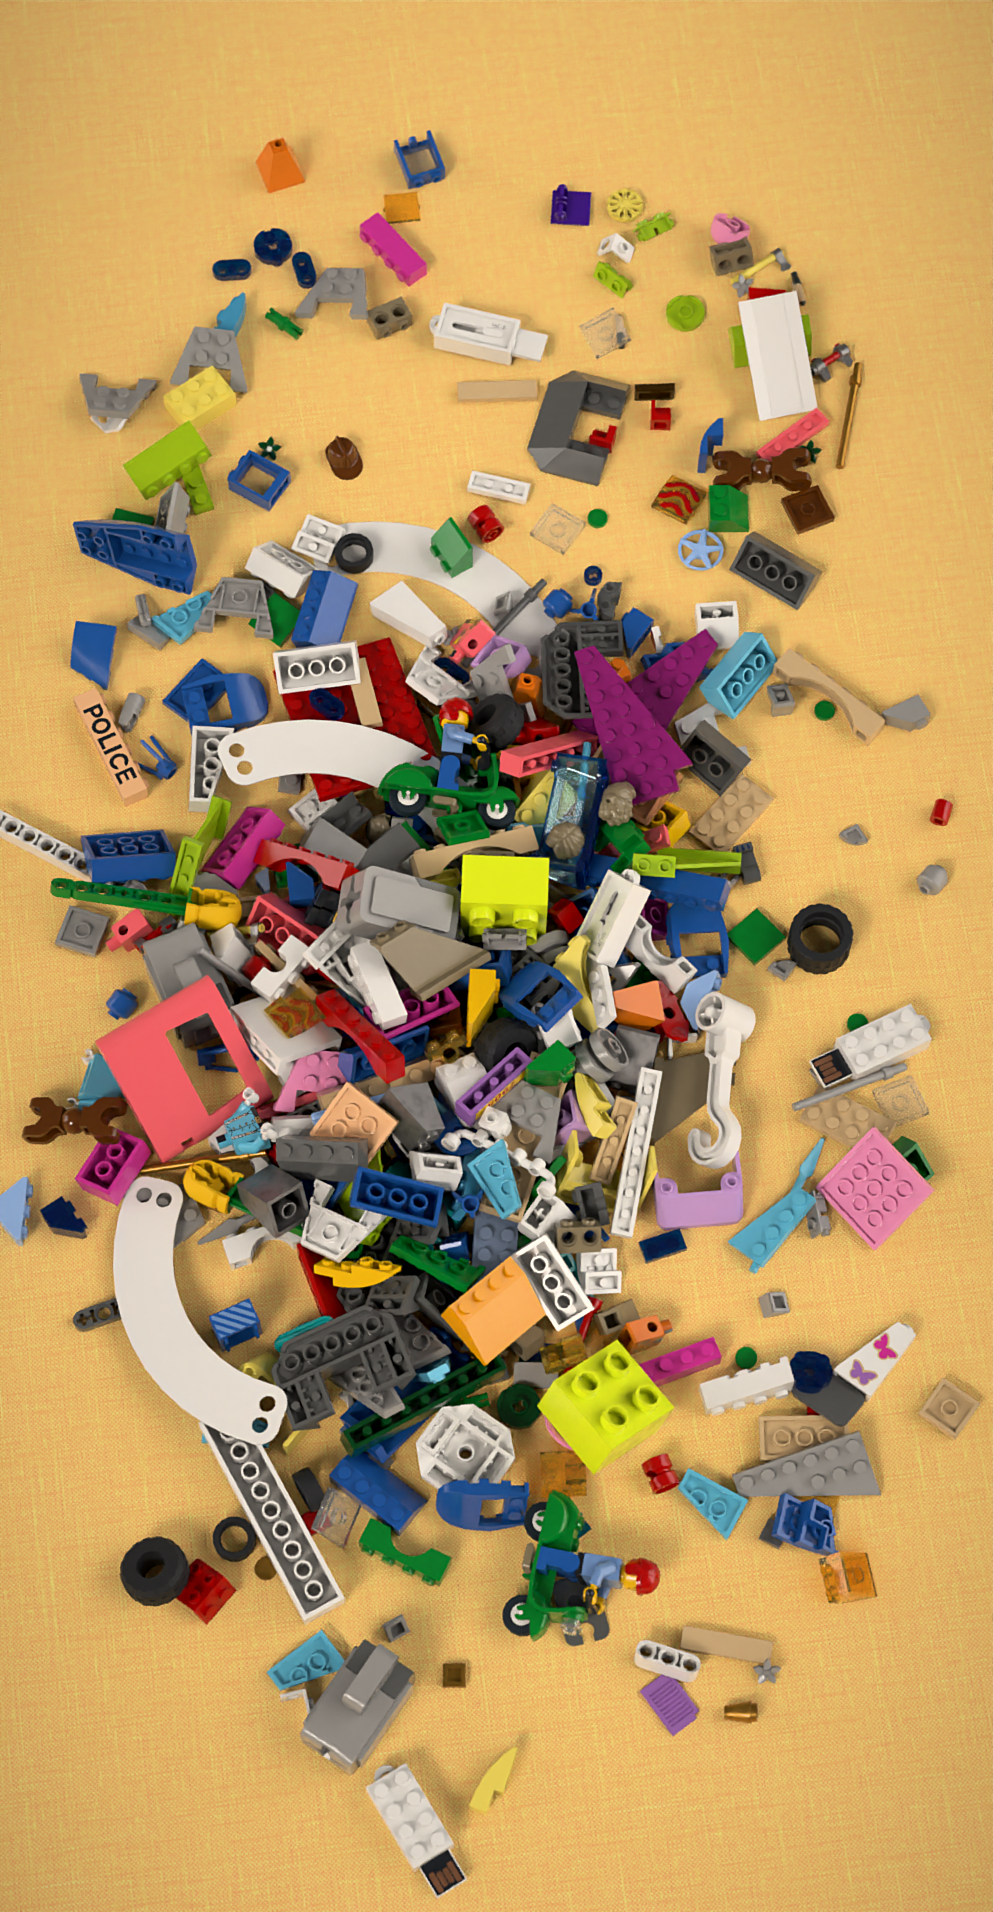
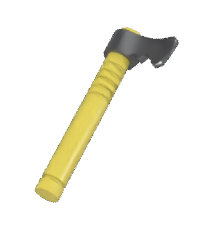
M777 248L769 256L740 274L746 279L773 261L781 264V271L790 269L791 265L786 261L783 250ZM739 274L730 279L731 284L739 283Z
M259 922L253 923L250 926L237 927L242 935L251 934L247 944L256 945L258 937L265 931V926ZM217 931L208 932L207 938L211 940L210 936L216 933Z

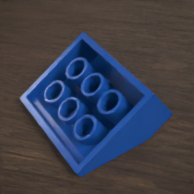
M163 829L81 835L83 853L91 882L100 884L112 881L125 883L128 880L147 881L149 878L164 880L173 877L176 866V853Z

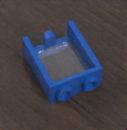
M430 130L427 131L426 140L417 142L416 137L412 136L408 139V145L400 147L398 140H394V153L400 164L408 189L420 188L425 184L437 183L445 179V166Z

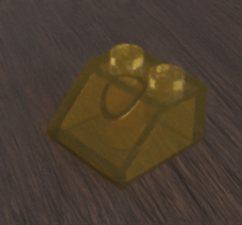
M836 1552L819 1559L820 1572L823 1577L825 1594L829 1604H845L877 1597L867 1552Z

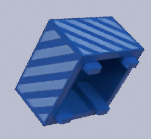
M250 1298L209 1316L211 1329L222 1352L225 1350L230 1352V1348L254 1337L258 1339L260 1338L259 1335L263 1334L260 1320Z

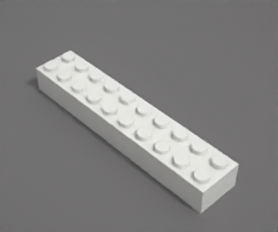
M199 1422L200 1430L304 1624L306 1625L344 1604L345 1598L263 1446L228 1436Z

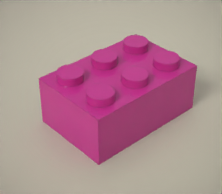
M117 1129L121 1134L119 1143L112 1145L97 1143L75 1177L82 1190L118 1206L152 1153L143 1140Z

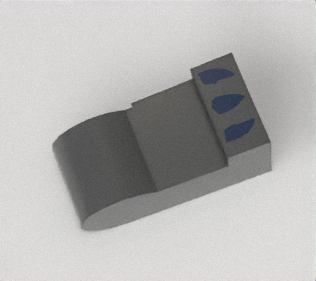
M747 842L733 846L732 852H742L741 872L739 874L742 883L748 885L761 881V874L753 853L752 843Z

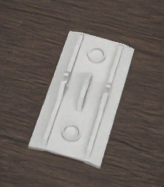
M797 291L738 302L759 421L812 411L815 408L818 409Z

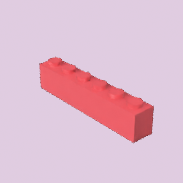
M576 730L503 750L500 756L499 771L520 778L580 761L582 759L584 742L592 744L590 757H593L597 750L598 736Z

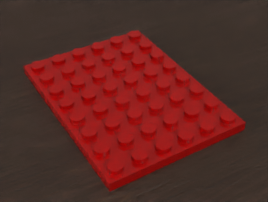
M390 637L357 646L359 659L364 657L366 659L383 726L372 729L389 733L428 753L420 757L424 761L430 760L432 756L437 758L410 687L405 683L406 677ZM274 670L273 676L277 684L276 671ZM351 685L280 694L290 721L326 720L361 725ZM309 773L320 802L347 795L351 791L354 793L374 787L347 777Z

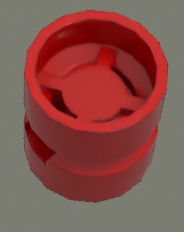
M489 505L477 507L467 518L483 543L492 542L504 531V526L498 518H495V513Z
M667 1453L652 1457L641 1464L645 1476L651 1479L649 1485L654 1495L667 1492L680 1484L676 1472L671 1470L673 1465Z

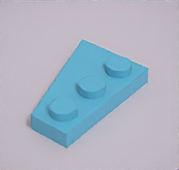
M207 590L187 600L185 604L177 608L172 607L160 616L155 615L151 617V622L181 645L196 632L194 631V624L199 620L201 612L209 603L212 594Z
M501 1139L467 1164L501 1219H506L520 1209L522 1205L505 1141Z
M446 1355L415 1371L416 1375L412 1379L413 1383L429 1384L443 1380L445 1378L444 1374L451 1369L449 1356Z
M688 1468L678 1486V1490L727 1541L748 1500Z
M320 1630L266 1673L277 1688L282 1691L337 1672L345 1660L324 1632Z

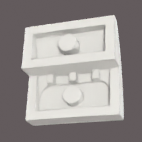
M307 514L291 550L329 564L335 553L336 543L343 537L345 528Z
M314 788L289 808L288 812L307 832L322 815L338 802L335 798L320 802Z
M601 1248V1252L576 1253L580 1287L586 1295L621 1293L622 1271L616 1270L617 1248Z

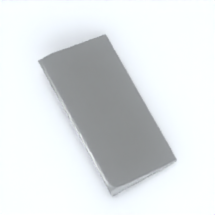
M139 615L127 623L129 631L159 651L171 639L152 622L150 626L142 627Z
M514 1362V1385L524 1384L531 1388L549 1389L553 1381L558 1378L559 1364Z

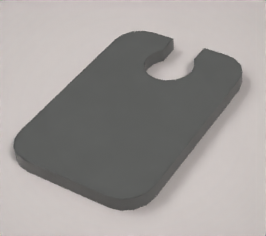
M818 1364L809 1366L804 1372L805 1376L813 1378L818 1382L817 1388L808 1389L799 1380L792 1387V1395L833 1424L841 1427L850 1422L865 1402V1397L861 1392Z
M567 1578L557 1580L553 1587L556 1607H568L567 1600L574 1594L583 1599L584 1590L590 1586L580 1585L579 1582L573 1583ZM605 1611L600 1615L598 1613L588 1614V1620L584 1621V1623H589L593 1626L594 1640L605 1639L609 1634ZM561 1623L564 1638L568 1645L579 1646L584 1644L583 1638L578 1632L581 1624H576L578 1627H572Z

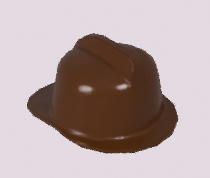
M338 435L335 436V439L326 447V458L335 476L342 480H353L362 472L363 463L360 454L350 439L339 437Z

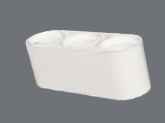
M650 1640L639 1642L634 1654V1662L638 1667L684 1682H693L698 1676L701 1665L699 1658L693 1654ZM640 1652H647L650 1656L644 1657ZM662 1659H669L672 1663L666 1664ZM684 1666H691L694 1670L688 1671Z

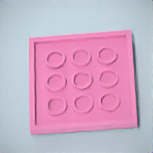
M876 1127L871 1128L815 1187L874 1251L935 1191Z

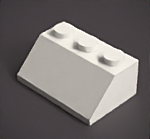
M272 540L254 547L245 566V569L250 571L252 576L265 580L269 586L280 589L289 598H297L304 595L313 570H320Z

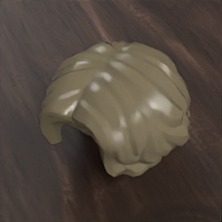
M383 813L373 816L368 820L365 830L366 838L370 844L374 843L386 831L391 829L390 815Z
M565 821L553 826L545 842L549 847L553 848L558 860H566L579 856L584 845V835L577 825Z

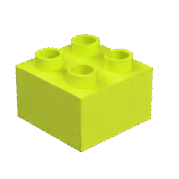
M463 855L460 936H469V941L480 943L482 942L484 928L527 929L526 946L537 943V938L546 934L549 858Z
M618 1340L554 1380L537 1405L593 1475L655 1434L675 1408Z

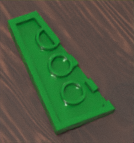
M403 1235L391 1244L389 1250L398 1258L406 1260L418 1269L426 1271L436 1279L444 1281L463 1293H466L484 1275L487 1268L479 1265L478 1268L469 1265V1260L461 1257L459 1261L447 1256L448 1252L440 1249L429 1250L428 1245Z

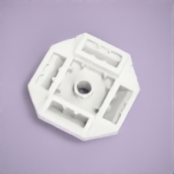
M474 1404L442 1407L416 1442L421 1478L436 1489H439L448 1482L467 1480L471 1484L479 1483V1479H489V1483L498 1484L515 1461L510 1429ZM467 1450L472 1455L468 1459H463L459 1454Z

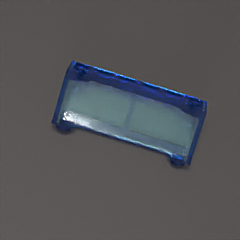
M557 752L556 760H552L551 772H554V782L539 850H536V853H532L531 857L549 858L550 880L575 889L586 890L601 822L598 811L602 802L603 792L608 787L610 780L607 759ZM565 821L574 823L581 829L584 835L583 848L577 857L558 860L553 848L549 847L545 842L554 825Z

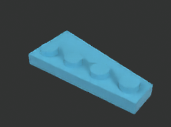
M798 1186L728 1241L729 1245L763 1268L815 1204L816 1199Z

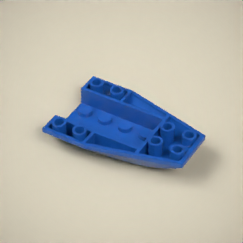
M123 520L75 521L72 524L82 554L159 588L188 595L191 594L197 561L190 535L148 524Z

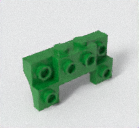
M600 818L594 830L585 837L596 852L605 848L608 843H611L621 855L610 868L619 874H622L626 869L632 870L633 853L646 854L652 850L643 839L645 835L636 827L631 819L620 826H609L607 821Z

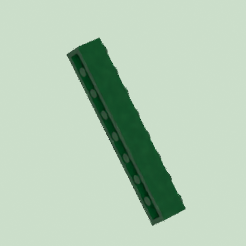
M497 1355L486 1366L479 1359H476L446 1375L443 1380L431 1383L403 1398L401 1401L405 1409L386 1419L376 1413L342 1431L340 1441L352 1459L439 1412L442 1407L450 1406L504 1376L507 1366L500 1355Z

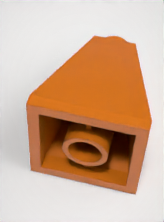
M279 138L269 141L256 160L268 194L305 183L293 150L285 139Z
M518 674L511 679L510 683L514 700L518 704L531 702L535 715L544 719L547 707L543 704L542 680L535 675Z
M651 981L612 992L617 1015L614 1019L616 1023L647 1031L665 1021L658 981Z

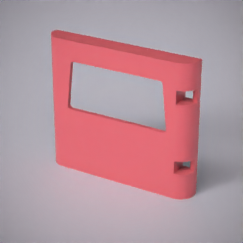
M208 975L95 1041L160 1163L168 1162L183 1153L184 1150L211 1136L224 1124L225 1120L235 1113L241 1102L246 1100L243 1098L242 1091L212 1114H208L166 1036L168 1030L208 1013L246 1088H252L255 1091L254 1093L259 1096L258 1102L251 1103L250 1105H254L256 1109L274 1098L219 990ZM189 1138L191 1139L188 1142L181 1145L182 1142L186 1141Z

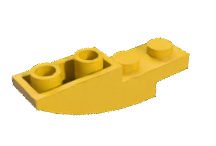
M325 1257L314 1265L315 1274L333 1277V1286L346 1288L375 1285L401 1270L399 1265L392 1264L390 1261H376L372 1257H362L355 1263L353 1261H341L338 1263Z

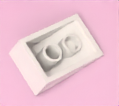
M473 1052L437 1067L434 1084L455 1113V1102L483 1078L487 1072ZM458 1117V1119L460 1120L465 1129L469 1130L471 1128H474V1125L469 1127L460 1117Z

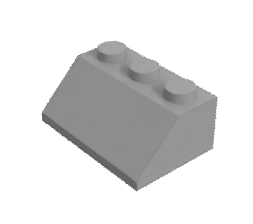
M174 482L160 497L155 526L185 534L187 529L185 521L191 509V506H189L190 497L179 483Z

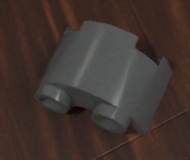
M607 582L599 591L596 614L601 621L614 620L615 608L618 606L621 596L622 582Z
M601 1182L575 1187V1190L571 1191L574 1203H578L580 1211L576 1212L578 1221H582L583 1218H594L599 1221L601 1226L610 1224Z

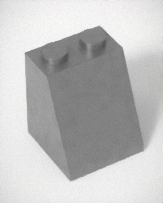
M618 1024L615 1036L623 1045L629 1058V1064L620 1072H614V1076L606 1081L605 1084L607 1087L616 1088L619 1091H627L630 1095L635 1096L640 1068L653 1069L660 1034Z
M428 1082L389 1087L377 1103L399 1121L392 1133L408 1151L424 1152L429 1150L445 1129Z
M273 1164L237 1184L243 1205L276 1239L305 1222L306 1217L309 1216V1207L302 1182Z

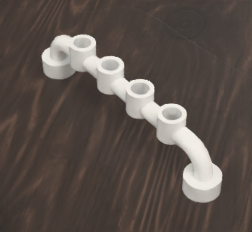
M460 1129L454 1133H446L441 1140L442 1145L449 1151H456L461 1144L460 1138H467L476 1147L483 1146L487 1149L495 1144L488 1140L489 1134L483 1129H478L476 1133L467 1129ZM516 1148L514 1152L507 1149L512 1165L516 1167L522 1166L528 1169L533 1176L540 1175L547 1180L540 1183L537 1193L543 1199H552L556 1193L555 1177L552 1172L545 1168L546 1163L544 1160L535 1158L532 1162L526 1159L527 1154L523 1149Z

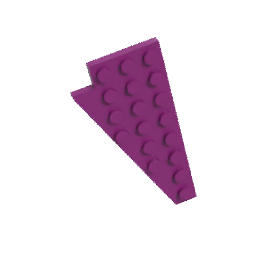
M704 629L626 683L665 730L712 657L718 644L707 629ZM593 718L574 719L572 721L577 730L598 736ZM598 737V741H597V749H598L599 746H600L599 737Z
M594 645L575 651V657L612 784L626 781L634 787L636 796L632 800L633 806L679 792L680 788L675 771L693 766L692 761Z

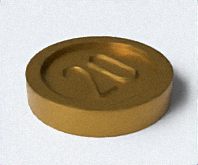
M268 1557L259 1559L255 1564V1574L261 1580H270L277 1573Z

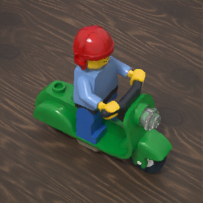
M459 697L450 698L443 703L439 712V723L443 728L439 771L432 766L421 767L414 766L411 763L399 764L385 774L379 784L378 794L390 803L393 811L404 817L415 816L424 807L434 808L432 810L433 817L477 810L488 829L493 831L506 829L514 821L516 815L515 808L519 807L520 799L511 789L498 786V780L503 779L506 782V778H511V775L499 771L500 759L496 758L495 753L490 754L489 741L486 735L481 734L474 737V734L464 732L468 727V722L473 719V711L470 704L465 699ZM463 742L477 744L478 749L482 751V755L473 759L471 755L462 753ZM461 763L468 766L472 764L479 777H487L488 787L480 789L460 786L458 780Z
M553 1490L552 1493H549L547 1502H539L532 1505L525 1514V1530L533 1540L538 1542L536 1551H534L535 1546L533 1543L526 1545L522 1562V1569L524 1571L522 1577L529 1580L528 1595L512 1597L504 1606L502 1619L505 1627L512 1634L517 1636L530 1635L533 1642L539 1640L547 1632L550 1622L560 1623L559 1627L563 1629L564 1634L576 1636V1633H581L582 1628L580 1626L584 1621L588 1620V1614L598 1613L600 1615L604 1612L605 1606L603 1601L607 1600L612 1588L621 1589L624 1584L626 1589L636 1591L637 1596L650 1594L659 1585L660 1570L654 1562L644 1558H632V1560H629L624 1565L622 1559L581 1552H578L577 1556L574 1552H577L579 1548L577 1536L579 1530L582 1531L584 1517H581V1512L569 1497ZM556 1576L567 1578L573 1583L579 1582L580 1585L590 1586L584 1590L583 1599L578 1595H571L567 1600L568 1607L551 1606V1596Z

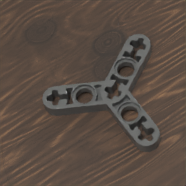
M114 1298L76 1312L73 1317L75 1328L80 1332H87L121 1320L119 1309L117 1310L118 1314L115 1315L112 1305H115L116 1309L119 1308L117 1299ZM103 1308L109 1309L111 1312L110 1316L106 1319H101L98 1316L99 1311ZM92 1312H94L95 1319L97 1320L95 1323L91 1315ZM84 1316L85 1319H89L86 1321L87 1325L83 1326L82 1323H78L80 1322V1317Z

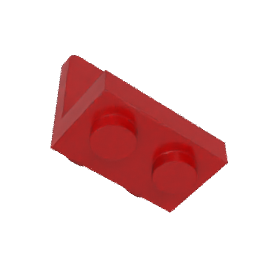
M198 1558L189 1566L190 1575L188 1583L176 1599L191 1609L207 1625L237 1590L222 1574Z

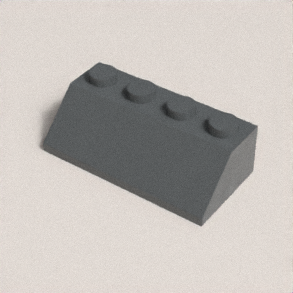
M756 531L746 535L729 569L796 610H799L813 591L823 572Z
M284 1135L276 1138V1161L281 1170L296 1179L353 1182L359 1166L368 1168V1138Z

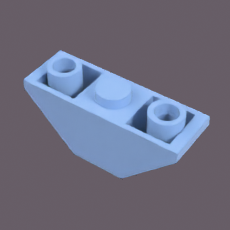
M716 970L687 983L680 1002L694 1032L699 1036L702 1029L696 1023V1009L706 994L720 990L722 979H720V974Z
M28 1177L21 1178L0 1195V1225L18 1246H23V1240L28 1237V1226H25L26 1218H30L31 1212L28 1199L32 1198L33 1185H30Z

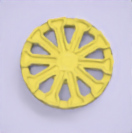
M627 188L616 190L608 197L607 211L613 219L619 222H631L641 215L643 201L641 196L634 190H628Z

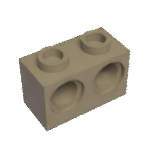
M747 236L738 241L723 242L709 246L711 265L716 276L726 275L754 266L752 247Z
M402 296L367 311V323L377 340L387 338L397 331L406 330L412 325V314Z
M583 1218L582 1221L561 1219L560 1222H554L555 1248L559 1254L601 1252V1225L599 1221L594 1218ZM594 1231V1234L591 1238H584L585 1232ZM565 1232H572V1236L569 1239H562V1235Z

